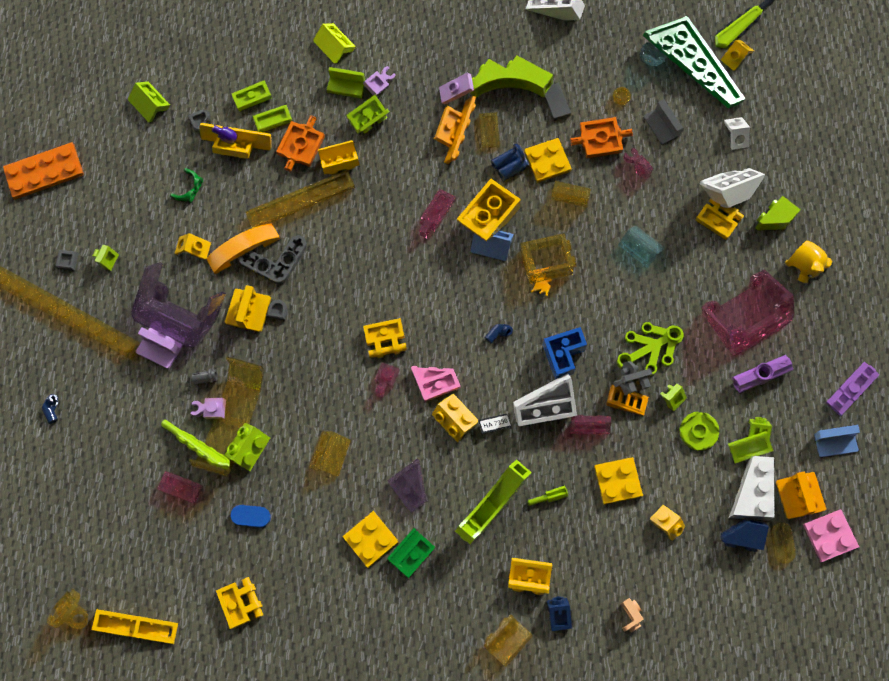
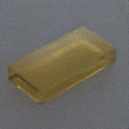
M497 112L480 113L482 148L500 147Z

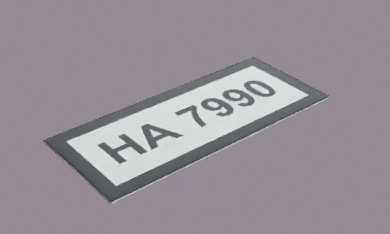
M507 414L478 420L482 434L511 427Z

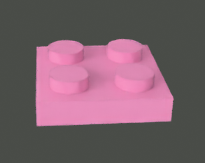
M841 509L803 524L820 562L859 547Z

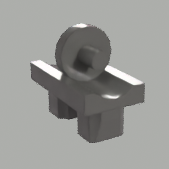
M631 361L625 362L620 370V373L624 376L622 379L614 381L613 384L615 387L621 386L624 395L637 391L634 382L639 391L647 389L651 386L648 376L652 374L651 369L637 372L639 369L637 365Z

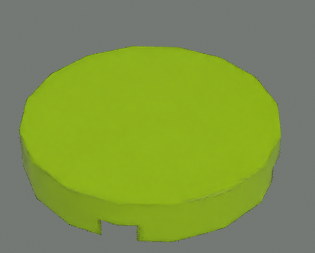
M693 412L687 415L679 428L680 437L684 444L697 451L711 448L719 437L718 423L710 414L705 412Z

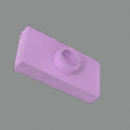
M467 72L439 87L441 102L448 104L474 91L471 74Z

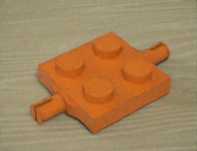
M310 116L306 124H298L291 121L276 151L277 155L288 159L284 167L286 171L291 172L295 163H301L308 167L311 166L325 138L324 133L313 128L317 120L316 117Z
M616 117L580 122L581 137L570 138L571 146L582 144L585 149L586 158L618 154L623 152L622 138L632 137L633 132L632 129L621 130L617 124Z

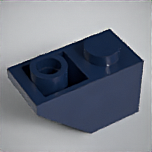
M745 518L721 533L720 538L728 547L737 548V545L744 546L746 550L757 552L758 549L764 550L769 527L765 522Z

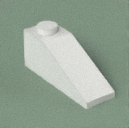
M529 0L526 10L561 20H580L585 4L582 0Z

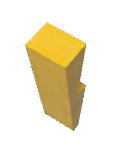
M96 609L92 630L174 644L178 623ZM170 628H171V629H172V634H171L170 637H168V635H169V630H170Z

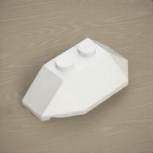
M748 168L743 171H731L702 180L700 185L713 201L719 203L722 207L730 208L750 199L764 179L765 174Z

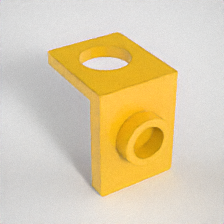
M735 40L721 58V61L734 71L748 53H753L754 50L742 40Z
M188 233L179 237L175 254L187 252L205 260L211 242Z

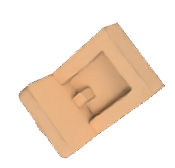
M630 598L622 602V607L632 621L622 629L624 632L628 629L630 632H633L641 627L639 622L644 620L639 613L641 608L635 600L631 601Z

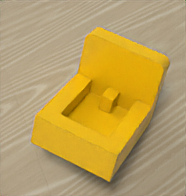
M664 505L650 518L651 522L664 531L672 541L680 536L685 528L681 517Z

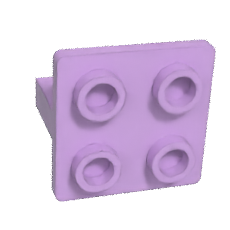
M154 320L148 330L141 327L138 332L143 340L136 353L169 369L184 345L187 336Z

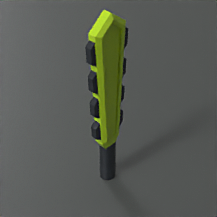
M764 0L758 6L749 7L745 10L744 15L740 14L736 17V21H731L726 25L725 29H720L715 36L716 47H731L737 38H741L744 35L745 30H749L753 26V22L760 20L762 11L775 0Z

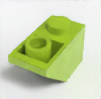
M784 196L778 201L775 199L768 208L770 210L767 214L763 212L756 220L759 222L756 229H785L797 216L800 209Z

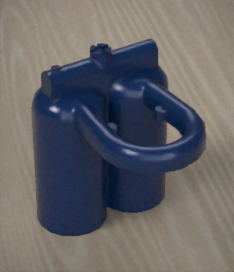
M516 143L513 144L512 149L491 160L492 166L498 172L502 181L525 170L529 162L525 158L526 155L520 145Z

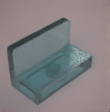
M637 226L629 229L618 244L646 267H649L657 255L664 250L661 244Z

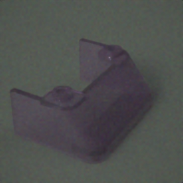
M159 262L145 267L131 311L134 321L147 328H152L164 336H169L187 347L198 345L216 322L226 293L220 292L209 297L207 305L202 307L197 315L167 301L169 290L164 283L158 281L163 263Z

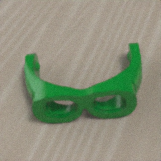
M185 168V173L194 176V188L181 196L171 193L170 197L178 201L192 202L203 183V178L199 177L194 171Z

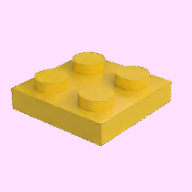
M559 138L524 149L537 183L571 172L572 170Z
M633 457L594 466L603 505L643 496Z
M374 511L342 536L367 568L399 543Z

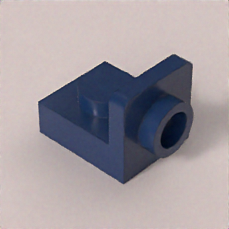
M557 596L553 597L552 600H547L551 630L572 629L570 605L567 598Z

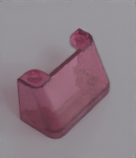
M765 269L750 278L748 290L720 306L717 301H709L701 307L703 316L732 355L742 353L782 329L793 320L795 315L794 295Z

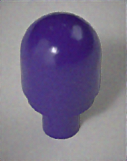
M216 125L213 126L212 132L218 134V138L221 141L232 144L237 140V134L234 130L224 126L222 128Z

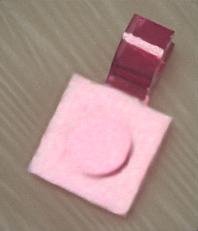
M635 148L631 149L632 157L624 153V160L634 164V170L639 176L642 175L644 179L651 176L653 167L643 155L640 156Z
M381 363L375 378V382L379 383L375 390L377 397L383 398L387 387H394L400 372L399 368Z

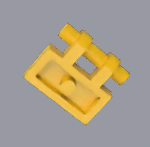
M710 198L709 202L714 207L706 203L695 220L727 240L738 225L732 219L735 218L740 222L744 215L738 212L737 208L722 207ZM721 209L722 211H724L725 213H727V214H729V215L726 216V215H724L723 213H721V212L718 211V210Z
M401 318L363 326L367 346L375 345L376 348L368 351L370 358H382L383 355L392 353L396 355L400 354L401 351L407 350L406 343L398 344V339L405 338ZM392 341L393 346L381 348V343Z
M249 577L242 579L244 587L238 589L237 584L234 582L216 590L230 629L250 622L248 613L252 611L256 618L263 616L261 610L263 606L256 597V588L251 583ZM247 594L250 601L248 606L244 605L241 597Z

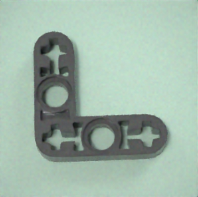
M300 235L292 237L276 263L253 251L238 257V260L243 267L279 285L287 281L304 254L307 243L305 238ZM299 241H301L302 247L298 246L296 248V255L294 252H292L296 247L294 243H299ZM250 255L251 260L255 261V264L249 260L245 262L243 257ZM287 256L294 258L291 264L284 263V259ZM266 263L268 264V269L266 271H259V265ZM280 265H282L284 267L282 271L283 277H279L278 279H276L277 277L275 274H279L281 272L282 267Z

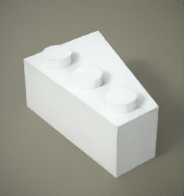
M568 373L513 402L518 426L577 416L572 380Z
M753 456L748 460L729 518L764 521L774 518V457Z

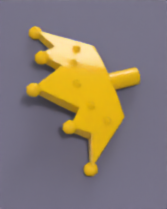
M528 273L534 278L531 283H536L531 293L533 291H540L539 294L545 293V296H548L551 287L548 283L552 279L545 280L540 274Z

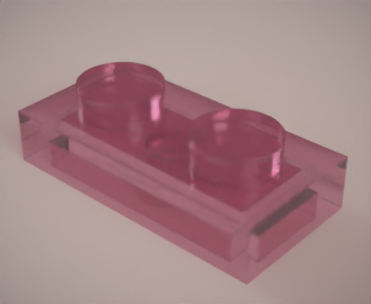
M573 416L570 422V434H609L611 416Z
M165 471L157 489L195 504L203 486Z

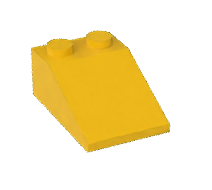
M490 179L460 214L457 221L487 242L520 209L521 199Z

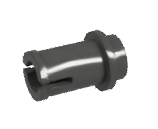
M211 368L208 371L192 373L193 384L197 385L208 382L213 384L214 381H218L217 371Z

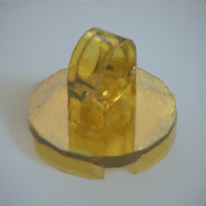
M71 589V593L67 591L54 606L55 614L53 616L49 615L47 624L54 629L60 627L64 622L75 629L84 628L88 623V613L78 605L80 593L74 589ZM81 614L85 619L80 623H76L73 621V617Z

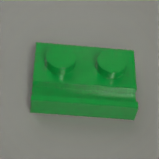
M413 528L387 559L407 578H410L436 547Z

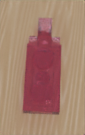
M441 189L438 190L421 216L420 236L426 238L431 230L435 231L455 202V196Z

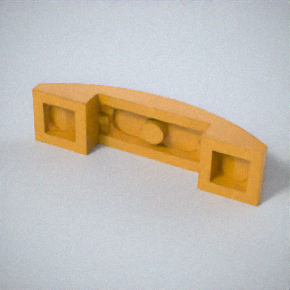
M272 223L257 226L229 239L215 249L206 260L214 274H217L231 266L230 261L260 245L266 247L279 240L280 237Z

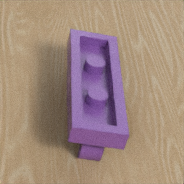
M863 362L827 400L826 404L840 416L843 415L879 374L871 365Z

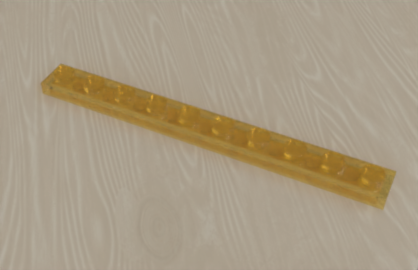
M0 266L1 289L126 358L133 360L137 354L136 350L140 342Z

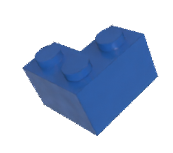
M581 327L543 340L542 346L555 379L567 373L570 376L574 375L575 366L571 356L584 352L587 347Z

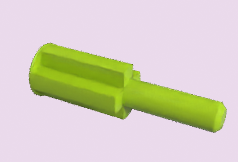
M564 485L546 491V495L530 499L527 502L529 506L547 500L548 503L568 497V491Z

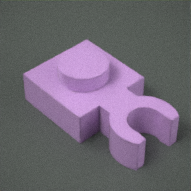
M388 66L382 70L381 75L376 71L364 81L363 85L373 96H377L389 85L387 82L392 81L395 77V74L391 76L386 74L389 69Z
M205 398L204 404L199 401L192 402V405L199 406L196 412H191L195 417L202 415L205 419H224L226 399Z

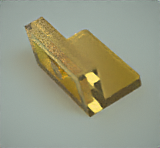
M555 181L551 200L587 208L591 189Z
M322 431L309 468L316 471H324L333 476H339L351 440L335 432Z

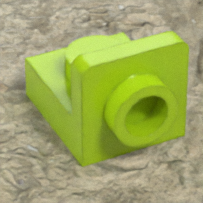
M755 417V419H749L750 429L748 437L766 431L770 439L772 425L766 418Z

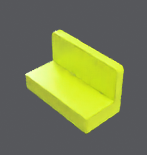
M334 23L322 24L313 39L314 43L333 63H338L343 53L352 52L356 47Z

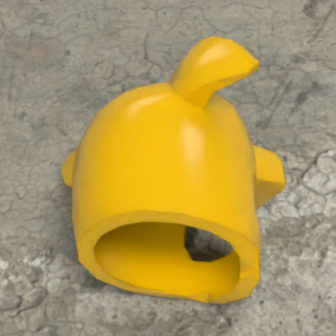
M807 240L784 264L788 267L794 266L801 271L798 281L808 283L809 278L817 277L820 273L824 272L825 268H829L832 260L827 257L823 249Z

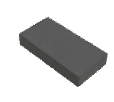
M559 83L552 84L544 98L553 120L571 116V111Z

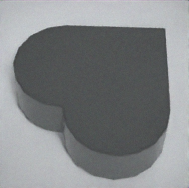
M200 110L188 115L193 129L199 133L200 124H207L211 120L210 113L207 110Z

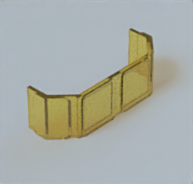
M226 357L229 363L227 384L222 398L226 399L224 419L213 420L205 442L207 446L212 447L216 452L225 455L227 447L237 436L239 428L244 423H250L261 392L264 368L262 366L232 357ZM200 456L196 460H189L194 468L227 477L235 464L234 461L230 460L229 469H223L209 464L206 459Z

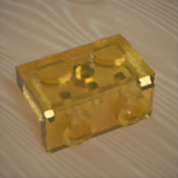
M509 615L508 618L506 617L500 622L499 628L495 633H491L486 638L484 647L506 667L533 635L512 615Z

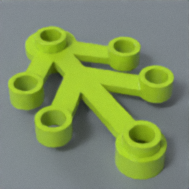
M650 322L643 323L641 331L644 334L654 333L663 336L659 339L638 335L634 331H628L625 337L626 342H637L646 346L631 354H620L617 359L618 367L622 369V359L634 362L651 352L649 363L646 365L645 370L652 366L654 368V372L650 375L652 376L657 372L656 364L660 348L667 344L666 355L662 357L661 362L666 367L671 366L674 361L675 345L680 343L684 337L680 327L672 325L665 329L654 326ZM648 325L651 330L646 331L644 326ZM670 333H676L677 338H672ZM632 334L634 339L630 340L627 336ZM664 358H670L671 362L666 363Z

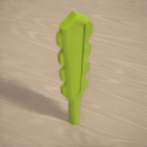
M164 420L161 423L162 427L174 434L181 443L186 444L189 449L195 451L201 458L206 459L209 464L220 469H229L230 460L226 456L216 452L215 449L207 446L193 435L180 430L169 421Z

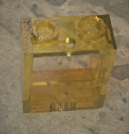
M564 233L520 243V252L529 284L573 275L576 260L570 254L571 243L570 240H566ZM561 245L566 263L536 270L531 251Z

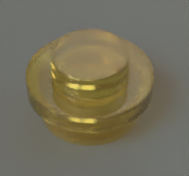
M619 87L613 92L615 103L624 105L630 101L631 94L627 88Z

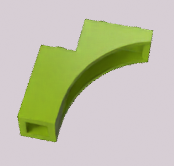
M517 55L513 61H509L506 68L488 59L485 64L481 65L477 76L472 78L474 91L470 92V95L477 98L481 94L494 89L512 87L531 91L544 98L553 84V74Z
M515 460L508 466L476 508L457 527L455 532L469 544L475 541L489 527L499 512L508 505L532 472L518 460Z

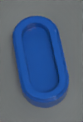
M237 505L231 511V520L240 526L262 528L270 523L271 514L264 507Z

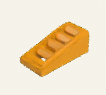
M611 385L606 406L644 416L649 397L633 392L626 395V401L623 404L621 403L624 395L622 388ZM616 393H619L618 401L614 400ZM633 397V405L629 406L630 398ZM638 399L642 400L640 409L636 408Z

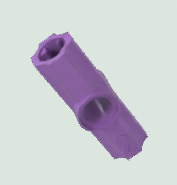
M784 355L770 362L761 363L751 370L732 377L733 385L741 393L755 386L765 384L774 378L793 371L790 358ZM760 370L766 373L765 378L759 375Z

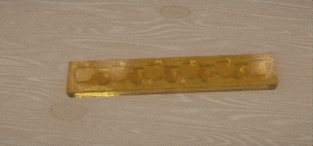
M345 170L245 211L251 227L254 228L272 223L354 189L355 186L348 170Z

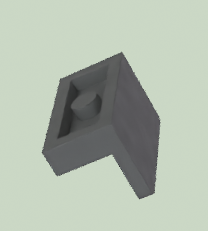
M664 99L657 103L655 110L644 115V119L662 145L681 136L683 127Z

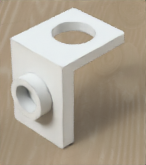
M742 117L724 120L725 125L731 132V149L749 147L750 127ZM739 135H744V142L741 144H736V137Z

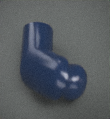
M496 324L484 338L492 343L497 337L510 336L513 333V328L508 324Z
M50 394L42 406V411L49 424L58 421L54 412L58 405V397L55 394Z

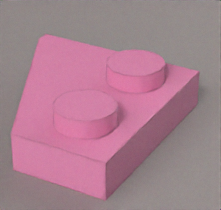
M411 367L424 402L461 388L454 369Z

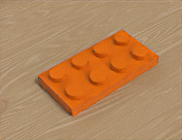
M73 142L3 166L14 200L84 175Z

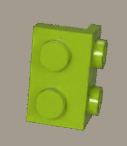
M374 95L347 114L346 118L358 134L362 131L365 134L373 128L372 124L377 121L379 124L387 118L386 114L390 111L388 109L385 110L377 96Z
M244 423L239 428L233 442L227 447V452L224 456L244 469L251 471L269 442L270 437L256 427Z

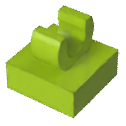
M102 245L100 250L95 249L92 256L96 257V263L104 269L111 271L119 254L109 246Z
M678 384L674 387L668 385L669 392L667 394L660 393L667 406L673 411L687 398L683 387Z

